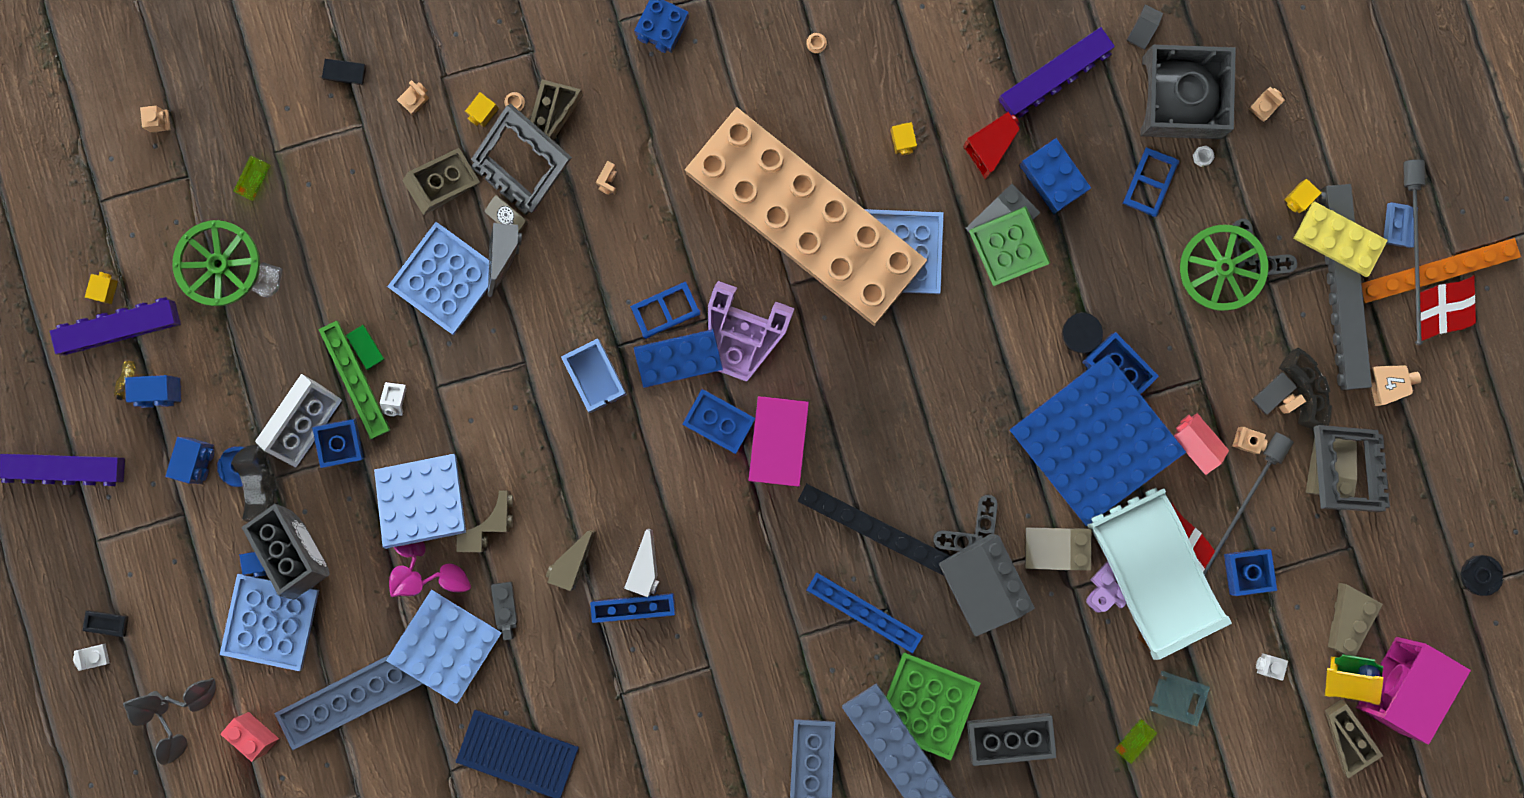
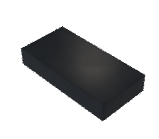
M325 59L322 79L363 85L366 65Z
M87 610L85 611L82 631L125 637L128 616Z

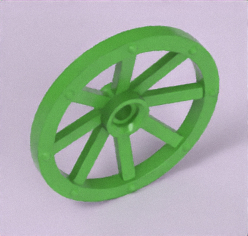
M206 221L192 227L181 237L173 254V273L181 290L191 299L209 306H225L243 298L254 286L260 270V256L253 239L242 228L226 221ZM211 229L214 254H211L199 244L194 237ZM219 229L230 230L237 234L223 254L221 252ZM243 240L248 247L251 258L228 260ZM191 244L207 258V261L182 262L187 245ZM221 261L222 264L218 268L217 263ZM251 265L245 283L233 274L229 267ZM208 268V271L191 287L188 285L182 269ZM215 274L214 298H207L196 293ZM223 274H225L239 289L235 293L222 298Z
M1216 225L1199 232L1186 245L1180 260V277L1185 290L1197 303L1213 310H1233L1248 304L1260 293L1268 275V259L1260 241L1249 231L1233 225ZM1220 232L1230 233L1224 257L1221 256L1209 235ZM1237 235L1246 239L1254 247L1240 256L1231 259ZM1204 239L1217 261L1190 256L1197 243ZM1256 253L1258 254L1260 262L1259 274L1235 267L1236 264ZM1188 262L1212 267L1213 271L1190 282L1187 268ZM1222 264L1228 265L1227 271L1221 269ZM1233 273L1257 280L1254 288L1245 297L1233 277ZM1217 275L1218 279L1211 301L1202 297L1194 287ZM1225 278L1230 283L1238 301L1217 303Z

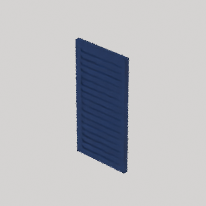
M475 709L455 762L546 796L562 798L561 795L579 747Z

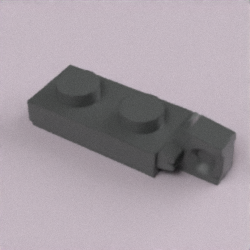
M513 582L491 584L497 628L502 630L504 640L513 639L512 628H517L516 623L518 622Z

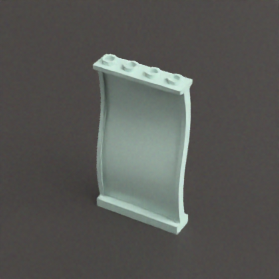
M1157 488L1145 492L1146 497L1139 499L1137 496L1128 500V505L1123 508L1121 505L1110 509L1111 514L1105 517L1103 514L1093 517L1091 519L1092 523L1087 525L1088 529H1091L1109 562L1127 606L1151 650L1150 653L1153 660H1160L1232 624L1229 616L1225 615L1202 572L1189 538L1174 508L1165 495V489L1157 490Z

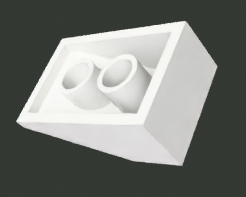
M646 529L624 588L648 597L651 593L654 594L659 584V581L656 580L658 574L653 530Z

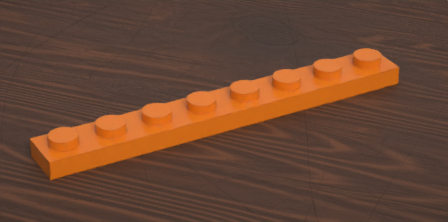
M1515 238L1419 266L1420 287L1520 258L1521 255ZM1415 267L1361 283L1363 304L1415 289Z

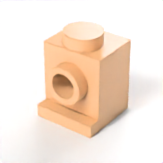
M158 106L140 107L142 128L149 132L171 130L169 110H163Z
M1238 427L1232 447L1253 454H1260L1261 451L1266 449L1268 441L1265 439L1266 434L1246 427ZM1252 437L1256 439L1254 445L1250 443Z

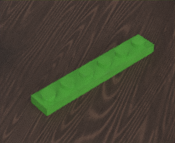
M339 321L318 329L370 439H375L391 431Z

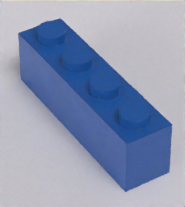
M674 593L590 602L592 623L672 616L676 614Z

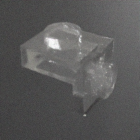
M263 262L260 265L257 283L252 287V291L263 297L274 295L279 291L282 268Z

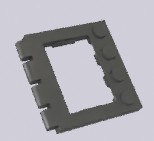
M509 104L505 107L471 160L474 163L471 168L481 177L487 174L485 180L496 190L502 187L500 193L511 203L517 200L515 206L523 214L527 215L529 212L532 213L537 209L572 157L512 104ZM506 128L513 129L523 142L530 144L533 147V151L547 159L548 164L551 166L534 188L533 194L488 156Z
M1315 426L1314 436L1321 509L1384 512L1386 508H1390L1389 493H1384V490H1388L1387 473L1382 472V470H1386L1385 453L1380 452V450L1385 449L1383 435L1379 434L1378 430ZM1335 439L1364 441L1369 500L1358 497L1340 498V493L1337 491L1339 475L1335 470L1337 453L1333 449Z

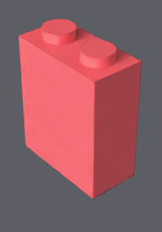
M1198 413L1192 417L1187 415L1180 421L1181 424L1176 427L1177 432L1174 437L1202 472L1207 475L1222 464L1229 450Z
M250 712L234 718L220 734L251 762L266 755L279 740L275 734Z

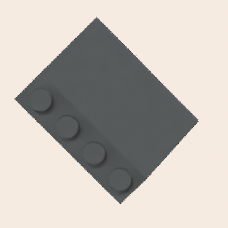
M989 534L938 563L974 636L1016 620L1035 609L999 535Z

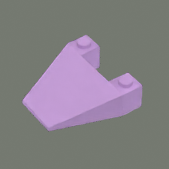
M718 281L714 286L708 304V330L714 329L723 370L719 372L748 381L786 333L795 308L775 302L769 319L759 317L731 307L737 287Z

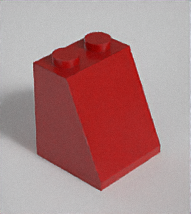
M1009 111L967 138L963 145L985 180L994 171L1020 129L1018 119L1015 115L1011 116Z

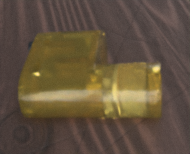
M132 361L123 362L122 373L115 385L114 396L117 395V400L126 398L125 377H134L136 365Z

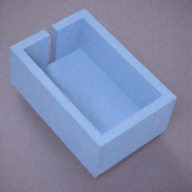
M598 338L561 356L589 413L606 406L605 401L607 400L612 403L627 395Z

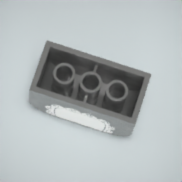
M274 504L241 527L278 596L295 600L330 575L329 568L306 526L290 509Z

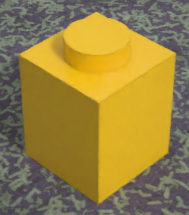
M479 92L465 112L468 114L469 117L467 119L476 126L480 124L485 127L499 108L493 101Z
M912 122L892 126L891 135L895 153H901V155L913 153L917 143Z
M1305 179L1284 200L1292 211L1301 213L1322 192L1308 179Z
M107 273L91 274L85 298L112 304L118 281L111 279L112 275Z

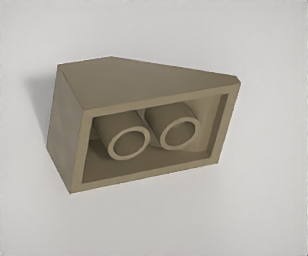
M460 148L407 172L402 180L423 215L443 206L480 183Z
M1314 437L1305 493L1320 496ZM1335 439L1333 443V449L1337 453L1335 470L1339 475L1337 491L1340 493V498L1354 497L1357 483V441Z
M1026 528L1025 568L1091 571V529Z
M587 531L552 566H549L546 577L549 578L547 583L569 591L576 588L596 531Z

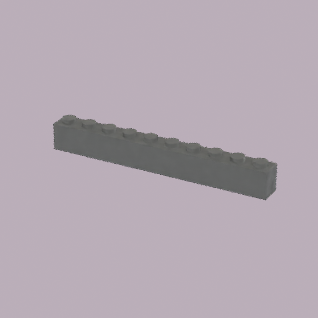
M1351 184L1332 185L1320 189L1322 193L1318 198L1322 206L1355 223ZM1325 256V263L1328 265L1329 273H1327V283L1331 289L1329 303L1333 309L1331 323L1335 329L1333 343L1337 349L1335 363L1339 368V374L1337 375L1338 386H1340L1341 390L1370 388L1372 383L1361 276L1352 269Z

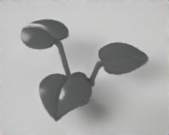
M215 679L201 680L189 686L183 695L184 703L171 699L169 696L164 698L158 691H153L146 696L134 698L123 703L129 721L135 726L148 723L152 720L154 713L160 719L168 734V738L160 740L155 748V757L161 765H166L176 760L187 747V739L182 734L173 736L162 716L168 710V703L170 702L181 707L188 706L192 712L203 709L211 702L216 689Z

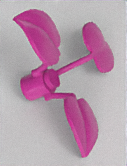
M423 541L394 547L401 556H412V561L409 568L397 566L392 570L389 580L391 597L415 596L421 592L424 584L436 577H440V586L448 591L466 592L471 589L465 572L454 564H444L440 568V573L437 572L422 581L421 575L412 570L416 562V556H423L425 554L426 548Z

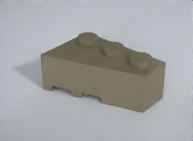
M542 79L530 121L550 139L554 140L583 97L582 90Z
M1338 583V596L1334 606L1335 614L1331 624L1328 647L1340 654L1356 656L1383 604L1347 584Z
M1343 699L1325 710L1342 770L1347 778H1350L1383 757V754Z

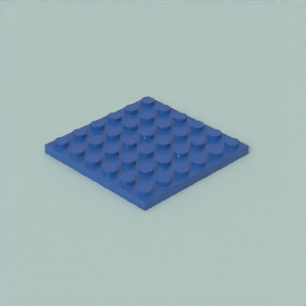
M1109 354L1010 429V432L1085 526L1092 523L1091 519L1107 512L1186 453Z

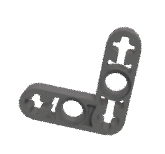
M1239 219L1232 224L1233 226H1240V223H1242V226H1246V230L1253 234L1252 225L1247 219ZM1239 235L1236 236L1233 248L1235 258L1243 254L1239 251L1241 243H1246L1249 246V250L1254 248L1246 239L1238 241V238L1241 237ZM1255 254L1235 265L1241 269L1245 266V263L1248 267L1256 265V269L1250 271L1260 273L1259 257L1256 258ZM1292 255L1267 256L1268 261L1272 265V269L1268 272L1267 276L1287 274L1293 272L1297 267V260ZM1286 259L1287 262H1291V266L1288 269L1286 266L1277 267L1278 263H1283Z
M984 495L979 499L974 534L941 530L933 536L934 545L940 549L961 551L964 548H960L957 545V540L961 536H965L968 539V545L966 546L968 547L982 539L983 536H978V532L994 535L997 514L996 498L992 495ZM987 498H990V502H993V506H990L988 509V513H992V517L981 515V511L985 512L986 506L982 505V502L986 501ZM984 518L989 519L991 522V527L988 530H983L980 527V521ZM945 534V538L952 539L951 535L954 534V547H950V542H944L941 546L940 542L937 541V537Z

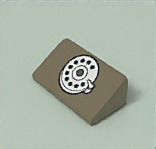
M497 195L493 197L484 211L499 224L518 225V233L528 224L521 215Z

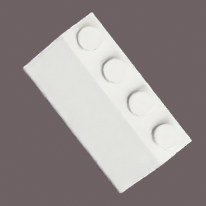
M301 374L255 442L265 452L297 467L315 441L312 427L326 424L342 399Z

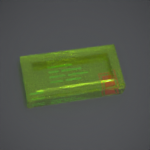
M250 155L233 192L253 201L271 165Z
M1139 719L1114 750L1132 764L1155 737L1157 732L1142 719Z

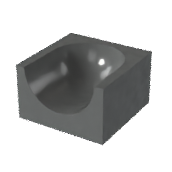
M1152 45L1142 57V65H1146L1148 72V102L1140 136L1222 139L1234 130L1236 48Z

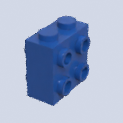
M649 0L634 30L635 35L642 43L648 44L650 42L656 45L655 48L664 53L666 51L672 53L689 19V12L665 0Z

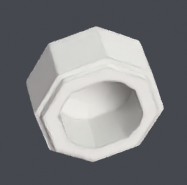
M1208 146L1198 147L1193 154L1194 163L1200 167L1211 164L1215 158L1213 150Z

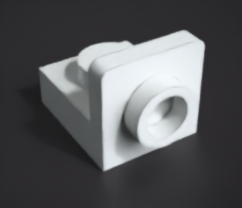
M385 382L380 400L382 413L388 416L403 415L402 404L406 393V385Z
M106 644L74 651L73 662L78 671L109 664Z
M1262 653V656L1258 658L1256 663L1257 673L1283 681L1288 660Z

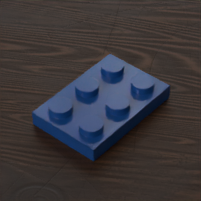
M701 389L682 425L736 454L755 418Z

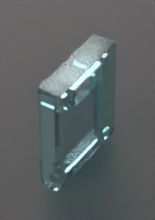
M1161 671L1160 675L1167 677L1166 681L1158 680L1152 703L1158 704V707L1150 706L1149 710L1198 726L1210 687ZM1193 693H1196L1200 697L1195 713L1192 714L1187 711Z

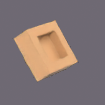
M1292 394L1283 400L1284 404L1279 406L1283 414L1290 413L1305 403L1306 400L1302 395L1294 396Z

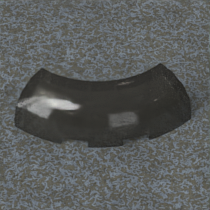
M1296 348L1286 356L1279 369L1292 379L1299 395H1302L1306 400L1301 405L1298 424L1310 429H1314L1318 425L1329 426L1332 405H1330L1329 392L1331 391L1328 381L1317 367V362L1305 351Z
M258 444L243 448L234 456L231 462L239 473L243 484L245 505L242 520L247 523L272 505H278V503H274V490H277L275 475L270 473L267 465L270 461Z

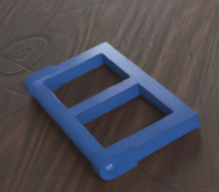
M1146 147L1122 204L1157 217L1180 161ZM1148 156L1171 165L1164 184L1140 175ZM1137 181L1161 189L1154 209L1130 199Z
M686 281L630 306L645 339L701 315ZM683 289L692 312L672 320L663 298ZM659 301L668 322L648 331L638 309Z

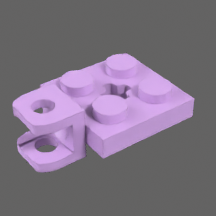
M1107 560L1090 579L1097 587L1086 599V603L1097 613L1107 611L1114 603L1119 608H1123L1126 604Z

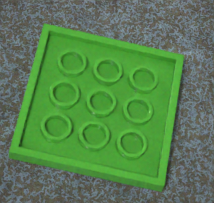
M903 652L886 698L921 749L951 760L981 683Z

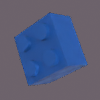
M168 375L125 377L126 402L133 403L134 407L174 406V402H181L179 377Z
M356 418L312 427L320 468L364 459Z
M177 437L165 477L189 484H202L208 476L209 470L207 467L209 461L214 456V444L193 438Z
M1271 549L1224 554L1230 595L1241 596L1277 591Z

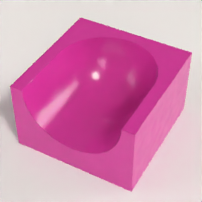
M758 396L749 481L800 486L809 402Z
M1396 637L1380 664L1383 666L1382 677H1384L1380 705L1359 701L1356 708L1392 730L1429 745L1471 670L1425 643Z

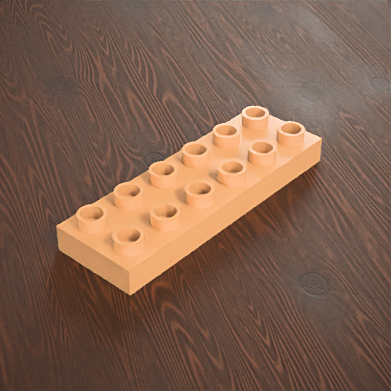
M738 107L735 108L685 169L689 177L873 326L879 322L927 263L926 258Z

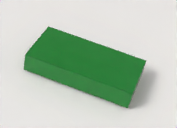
M361 325L346 335L366 370L385 360L365 325Z

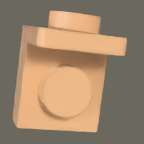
M411 80L409 82L411 86L397 101L414 115L429 97L425 94L428 90L420 82L415 84Z
M1269 87L1251 105L1249 110L1265 122L1285 99L1280 91Z
M609 161L606 162L596 184L601 192L607 195L611 192L615 195L617 192L616 188L609 185L608 182L614 180L617 171H615V165Z

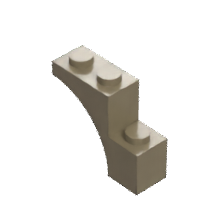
M499 491L497 504L493 512L482 524L466 530V533L457 534V552H485V548L488 547V536H485V532H509V528L513 527V515H510V507H513V495H510V491Z

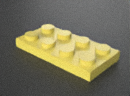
M1317 202L1311 204L1293 238L1365 277L1370 275L1388 241Z

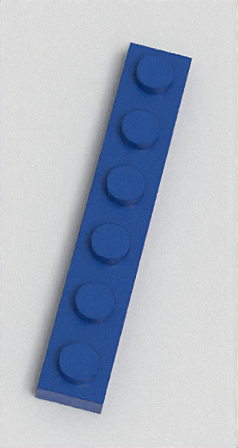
M817 572L806 589L808 592L911 653L914 652L923 637L922 634Z

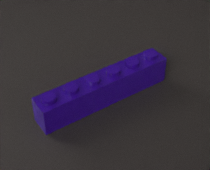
M1100 27L1004 92L998 100L1007 112L1009 111L1011 116L1015 115V117L1021 118L1029 112V107L1032 105L1037 107L1043 103L1045 96L1050 93L1052 96L1062 89L1061 85L1066 82L1071 84L1078 79L1080 72L1084 70L1087 73L1095 67V62L1098 60L1103 62L1109 58L1115 46L1102 27Z
M164 297L156 299L153 304H137L134 309H117L115 314H98L96 319L89 320L88 318L76 320V324L73 325L68 323L57 325V329L50 330L54 352L56 355L65 356L179 326L181 323L176 302Z
M0 454L1 483H14L15 479H22V483L35 484V480H42V484H55V480H62V485H75L76 481H83V485L96 486V482H103V486H116V482H124L125 458Z

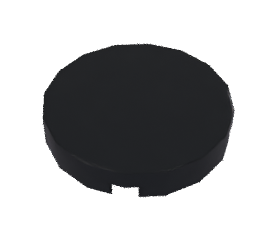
M1078 313L1066 320L1061 334L1067 348L1083 354L1091 352L1099 346L1103 337V329L1099 320L1093 315Z
M1485 555L1473 556L1466 560L1460 573L1465 589L1479 596L1494 594L1500 589L1504 580L1502 579L1504 574L1503 568L1500 563L1493 557Z

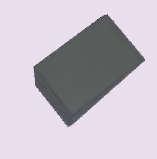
M1145 4L1126 41L1145 49L1159 26L1163 13Z

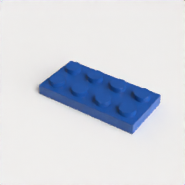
M714 329L634 347L643 388L723 370Z

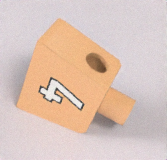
M1406 365L1370 368L1371 389L1375 406L1386 405L1413 394L1412 385L1421 383L1419 372L1409 373Z

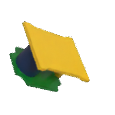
M1344 654L1339 658L1331 656L1330 668H1327L1325 696H1336L1380 705L1384 678L1382 677L1383 666L1377 664L1375 659Z

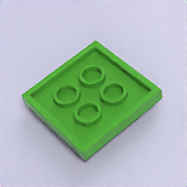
M1026 206L969 230L993 286L1050 264L1049 257Z

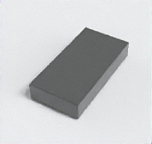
M1281 372L1252 401L1267 415L1297 387Z

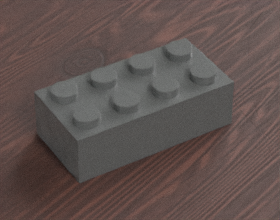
M1049 713L967 721L970 761L973 766L1056 758L1053 719Z

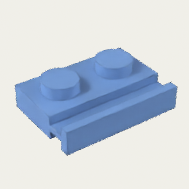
M1387 203L1384 238L1388 240L1386 244L1404 246L1406 248L1414 247L1413 207L1398 203Z

